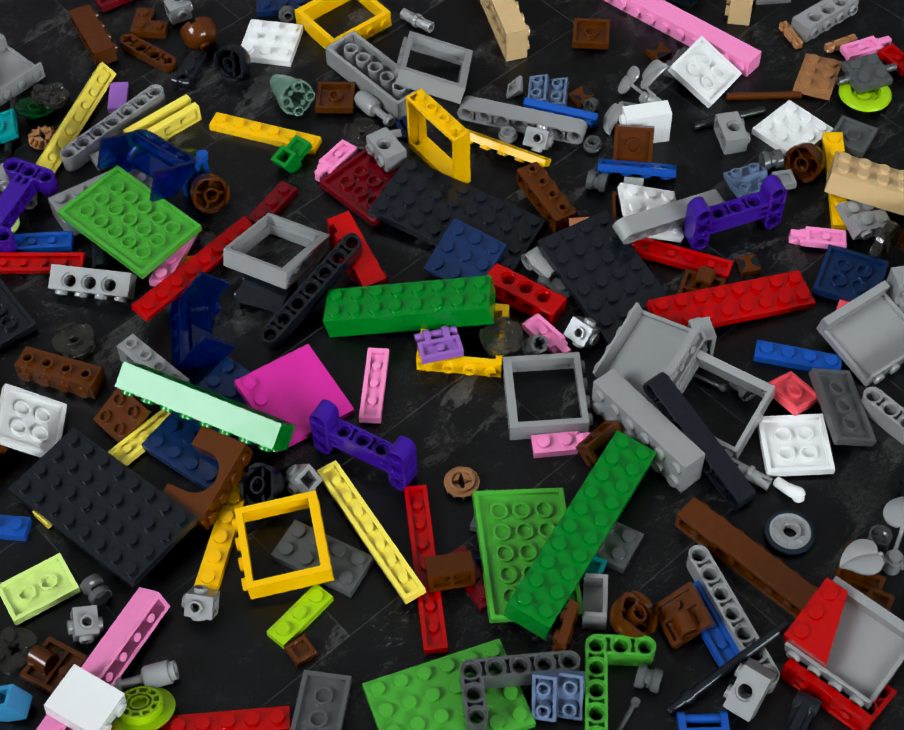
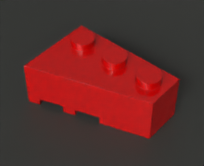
M826 578L785 632L784 643L786 641L821 666L827 668L846 605L848 591L829 578Z

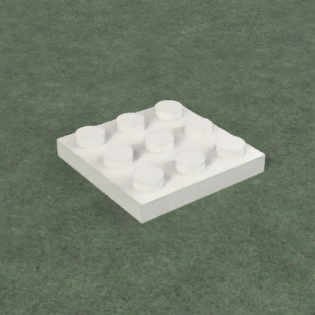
M251 19L241 46L248 51L253 63L291 67L304 31L303 25Z
M703 36L667 70L708 109L742 74Z
M788 100L754 126L751 134L775 150L781 149L785 156L791 147L803 142L813 143L816 146L820 145L823 132H832L834 128Z
M620 183L617 187L623 217L676 201L674 191ZM682 227L647 238L681 243L684 239Z
M5 383L0 396V445L41 458L62 438L67 404Z
M823 414L762 416L757 429L767 476L834 474L835 466Z

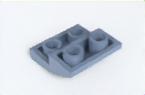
M548 74L530 76L527 98L567 106L568 77L549 79Z
M759 162L750 163L747 166L733 168L730 171L724 172L723 176L734 195L740 198L760 192L761 183L768 176V170Z
M545 670L533 672L532 715L535 720L556 722L558 718L583 720L585 671Z

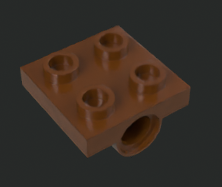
M701 266L697 271L686 268L677 294L725 285L726 279L715 276V271L708 266Z
M120 388L114 391L93 418L118 443L140 427L151 413L146 407L147 405L140 401L138 397L124 395L121 393L122 389Z
M688 582L652 606L671 647L674 649H678L715 624L692 582Z
M48 636L42 645L36 644L30 650L26 660L27 665L20 673V677L22 680L51 695L74 664L82 667L88 656Z

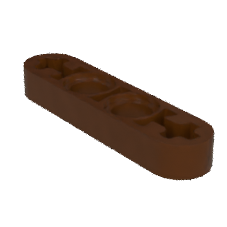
M127 33L120 37L121 48L131 55L166 73H171L177 69L176 59L173 55L133 34ZM140 48H146L143 51H138ZM159 55L157 58H151V56Z

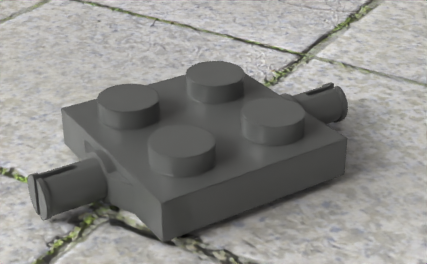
M876 53L843 61L841 68L845 76L837 77L836 83H838L837 85L849 83L857 94L889 86L892 84L893 79L888 72L897 70V65L895 62L888 65L883 64Z

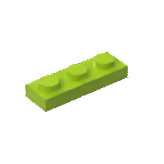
M318 584L313 585L266 631L267 636L284 649V646L294 641L334 601L333 596Z

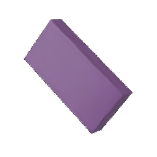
M129 82L110 83L108 113H113L128 102Z

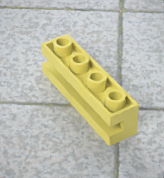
M185 94L124 129L126 142L140 156L202 120L200 108L195 102L191 103L190 97Z

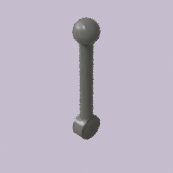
M696 373L693 375V377L719 388L721 392L727 391V385L718 384Z
M638 697L631 699V706L617 730L624 728L634 709L640 706L641 701Z

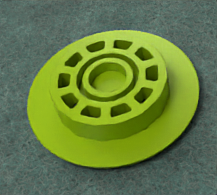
M849 83L839 86L841 100L847 106L862 112L882 110L889 105L892 99V92L889 86L859 94Z
M138 686L124 691L125 704H127L126 709L119 718L115 717L111 725L114 730H156L166 724L174 714L175 699L168 690L161 687Z

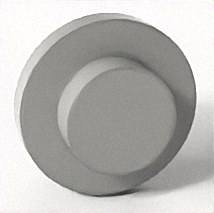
M505 126L501 128L498 138L500 141L510 144L517 140V132L513 127Z

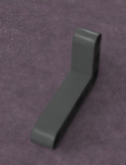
M572 650L465 660L460 666L459 677L465 729L487 730L488 708L485 689L532 685L533 672L545 671L540 669V666H546L549 668L548 670L579 671V655ZM568 663L573 665L574 667L567 668L563 664ZM516 668H522V669H524L525 671H524V672H517V671H515L514 669H516ZM497 670L500 674L494 675L490 671ZM470 672L474 673L476 676L468 677L465 674ZM471 695H476L479 697V699L471 700L468 697ZM474 718H479L482 720V722L473 723L471 720Z

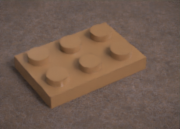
M806 53L793 91H799L804 95L829 101L836 84V78L841 70L842 61Z

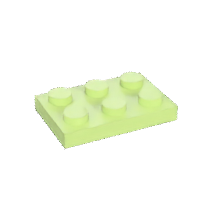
M60 553L0 583V597L16 626L81 592Z

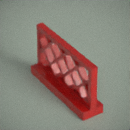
M791 657L785 663L779 676L798 691L802 689L823 700L820 707L852 730H869L873 722L897 693L892 687L886 685L882 690L887 694L886 698H876L871 705L873 714L870 715Z

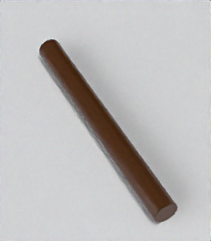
M802 92L726 93V100L802 98Z

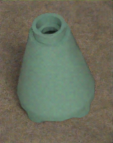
M275 74L270 79L271 89L280 108L289 115L301 116L315 98V93L307 81L283 74Z

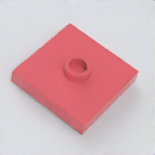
M792 371L767 382L775 386V396L773 398L794 416L819 404L815 390Z

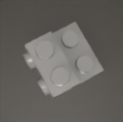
M853 200L840 202L836 206L853 240H866L877 235L882 237L890 232L889 229L893 226L888 214L883 209L878 210L876 207Z

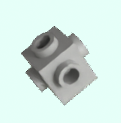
M164 0L166 15L172 25L192 18L191 11L193 10V5L190 0Z
M537 124L536 127L527 126L522 145L530 146L531 151L542 153V150H548L549 147H552L554 141L553 131H549L548 126Z
M573 316L563 335L571 339L574 346L583 349V347H592L598 342L601 328L597 327V322L589 317Z
M294 464L286 471L287 475L284 477L286 489L291 495L316 490V487L323 480L310 464Z
M195 585L182 597L181 606L184 608V616L191 617L194 621L212 620L218 614L220 591L208 589V586Z
M97 605L72 608L70 613L71 620H67L68 635H73V642L80 641V644L94 642V639H98L100 631H103L102 616L98 617Z

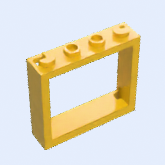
M312 0L295 9L296 24L303 25L304 31L324 49L353 30L367 40L392 26L391 12L377 0H357L375 16L336 38L328 34L314 20L350 0Z
M422 88L406 96L409 148L432 169L465 184L471 182L470 132ZM426 119L452 142V159L427 137Z
M495 303L494 323H501L496 359L461 356L422 364L417 348V370L444 372L447 374L457 373L469 376L501 377L510 305Z
M316 490L234 509L236 518H232L234 531H238L239 537L235 538L237 551H241L242 557L238 558L241 572L244 571L245 577L241 578L243 590H248L251 600L334 581ZM310 508L320 566L254 581L245 523Z

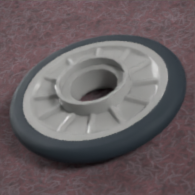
M791 510L779 511L771 515L766 521L764 527L766 540L775 550L788 555L804 553L811 548L815 541V528L812 522L799 512ZM791 528L796 532V535L792 537L787 536L783 530Z

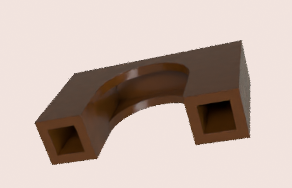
M201 426L191 445L200 454L218 461L219 473L215 482L206 490L197 493L187 492L168 483L163 493L196 516L199 521L196 524L197 526L209 531L211 525L216 522L222 506L227 503L233 487L238 484L244 468L250 463L253 451L247 444Z

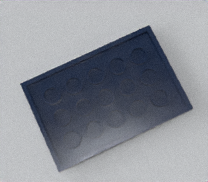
M225 356L198 386L247 405L234 386V381L251 373V371ZM173 411L141 445L146 452L201 489L206 490L215 482L218 476L219 463L212 458L200 454L191 445L201 428L199 421L179 417L180 413ZM214 427L210 428V429H213V430H215V431H217V432L219 431V429H217V428H214ZM234 435L229 436V437L234 438V439H236V440H238V438H239V437L234 436ZM254 443L247 444L251 450L257 445Z

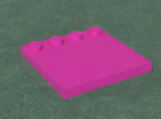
M309 344L234 381V386L248 406L296 425L288 448L312 436L309 416L323 399L329 400L336 405L339 411V418L341 419L354 413L353 406Z

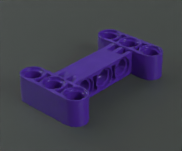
M9 158L3 163V168L10 183L0 195V252H14L17 249L18 244L11 231V227L36 192L53 195L59 190L56 176L51 169L18 158Z
M773 174L767 176L762 181L760 192L720 204L708 206L703 197H695L687 205L683 234L691 248L699 251L708 245L710 234L759 219L765 228L772 229L781 221L787 190L778 176Z
M323 399L309 416L313 444L321 453L329 454L335 447L387 472L390 484L400 491H404V487H408L418 472L416 446L409 438L399 436L393 444L339 418V411L336 405L326 399Z

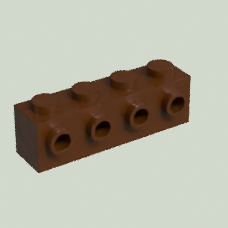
M89 4L69 10L72 25L96 66L101 62L109 64L117 61L116 52H118V47L115 41L111 42V35L109 31H105L103 21H99L97 11L92 10Z
M537 161L516 169L517 185L543 219L546 220L552 231L556 233L569 227V218H576L578 216L575 206L568 202L566 195L563 192L561 193L556 182L551 180L546 169L541 167Z
M28 346L24 348L14 364L17 375L21 380L39 383L44 387H53L65 393H74L82 398L96 399L107 380L103 367Z

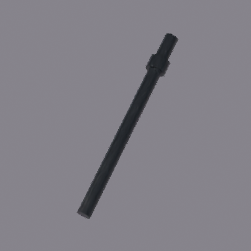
M783 620L691 689L686 688L680 693L681 696L666 706L667 711L673 715L686 704L688 706L697 700L696 697L787 631L790 627L788 623Z

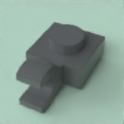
M545 276L538 277V284H542L546 288L560 293L567 298L566 302H569L570 293L559 278L554 277L552 282Z

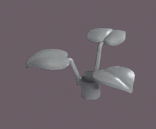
M658 59L653 60L643 72V80L640 85L647 92H643L634 85V82L640 75L639 68L637 66L630 67L627 75L619 83L618 92L623 95L632 87L641 94L639 97L641 104L662 101L648 86L669 66ZM620 101L619 104L614 103L608 109L603 119V128L609 136H611L612 129L619 121V115H622V106L636 105V103Z
M904 496L890 500L883 510V518L886 523L895 528L900 527L893 550L887 551L884 556L883 552H878L877 545L873 541L868 539L855 540L847 546L842 554L839 564L841 569H847L866 576L876 575L881 569L888 575H896L900 569L904 570V556L898 550L904 533Z

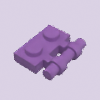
M446 325L441 326V329L432 331L426 329L422 330V333L414 334L422 364L464 356V349L460 336L457 334L456 326L448 327Z

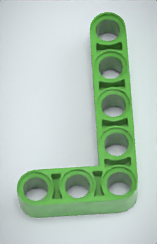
M592 634L586 639L584 651V730H608V665L639 666L642 663L648 666L652 664L656 651L654 639L649 636L633 638L615 634ZM592 647H598V648L601 649V650H600V651H593V650H591L590 648H592ZM622 648L625 652H617L615 649ZM640 649H646L649 653H642ZM597 669L601 671V673L594 674L591 672V670ZM599 692L601 696L595 697L590 693ZM599 715L602 719L594 720L590 716Z

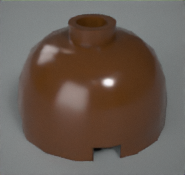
M207 16L195 18L196 22L190 24V21H188L180 30V34L186 46L190 49L208 51L214 45L218 33L212 18Z
M803 142L794 145L786 152L787 156L784 166L786 170H792L795 179L798 178L803 181L802 183L813 181L822 173L825 166V156L823 151L815 144Z
M201 174L191 183L189 189L190 199L201 212L208 214L220 211L218 208H221L223 205L226 206L228 203L230 188L225 180L217 174Z
M635 590L627 591L616 598L609 610V619L614 631L618 635L633 638L648 636L653 633L657 627L658 617L656 613L653 615L650 608L653 606L651 601L644 594Z

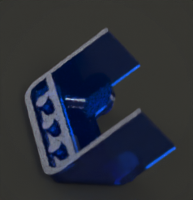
M139 129L101 139L97 168L103 169L118 165L126 172H131V170L135 169L140 170L153 178L150 201L154 202L170 198L179 192L195 169L196 158L153 132Z
M201 271L173 301L169 311L171 365L177 370L215 367L235 348L233 343L212 337L211 319L221 309L219 297L230 286L229 281Z

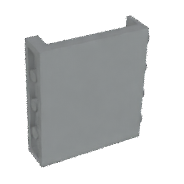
M0 33L1 107L10 101L12 97H16L46 76L41 62L36 65L8 46L5 36Z
M885 280L824 317L816 328L865 387L871 383L878 384L885 378V374L888 372L890 375L895 373L901 367L900 365L904 363V313L886 294L890 285Z
M636 302L633 308L629 310L622 326L617 329L612 342L607 345L602 358L596 363L593 374L598 379L614 368L653 404L645 394L643 384L658 373L664 372L678 386L707 336L699 325L693 324L689 328L644 311L639 303Z
M835 576L832 581L847 590L848 594L827 668L821 666L787 641L785 643L786 655L788 658L791 657L799 663L800 661L806 665L807 670L817 677L821 676L827 680L828 685L838 692H844L849 696V700L859 707L869 709L904 661V621Z

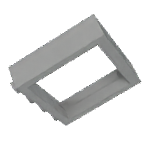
M409 31L408 38H403L394 75L397 76L395 84L416 91L422 88L429 95L460 104L466 89L473 50ZM410 50L461 65L457 83L406 67Z
M268 212L223 248V266L287 290L330 252V235ZM269 234L306 247L282 268L246 254Z
M699 350L677 386L682 394L698 367H701L763 398L735 447L716 438L730 458L738 459L775 396V386Z
M579 352L502 357L510 440L531 439V435L569 431L589 432V425H593L592 413H588L590 396L585 394V391L588 390L587 378H583L585 362L580 360ZM574 368L581 418L518 422L513 372Z

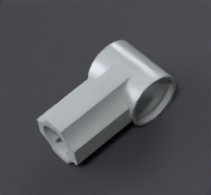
M537 246L521 256L522 264L527 270H534L539 276H545L552 282L554 277L558 278Z

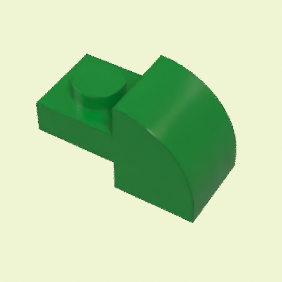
M295 135L286 147L282 145L277 150L271 161L287 172H296L303 166L301 160L310 151L312 145L305 139Z

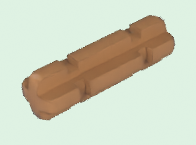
M787 21L780 22L779 29L795 49L802 48L804 42Z
M850 34L847 37L825 43L823 49L827 54H830L834 50H840V46L843 44L857 41L858 37L855 34Z

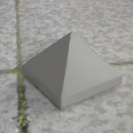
M521 75L508 84L507 99L524 94L523 78Z

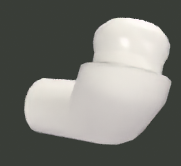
M777 477L773 481V486L791 497L794 502L801 503L804 501L806 493L802 487L789 483L781 477Z

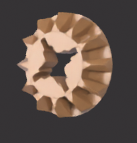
M45 125L42 128L38 126L36 130L31 129V133L28 134V142L34 149L44 150L57 130L53 126L48 127Z
M455 467L448 471L444 477V486L447 494L453 495L454 499L462 497L464 500L467 496H472L473 491H478L479 476L471 468ZM460 477H462L465 483L464 488H461L459 485Z

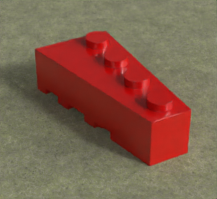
M346 211L327 219L332 250L349 233H355L361 239L363 252L346 271L356 287L387 284L389 279L386 272L381 270L377 259L371 252L350 212ZM350 244L348 247L354 248L357 244Z

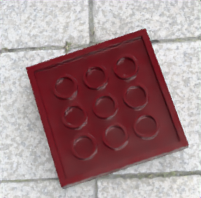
M365 148L320 180L319 184L322 189L371 226L375 227L381 221L369 216L368 209L399 168L387 173L383 167L378 166L376 159L369 155Z

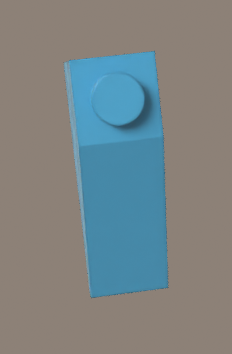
M14 684L0 686V722L27 719L33 696Z

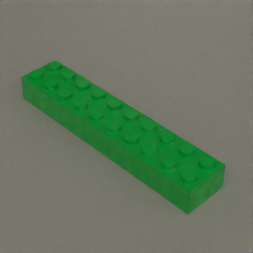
M618 430L615 432L507 603L503 614L505 617L540 638L546 639L559 618L563 607L565 608L651 466L657 452Z

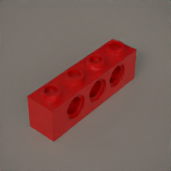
M496 263L487 273V275L492 276L496 290V299L531 317L539 313L554 326L566 312V297L528 279L524 275L512 271L506 266Z

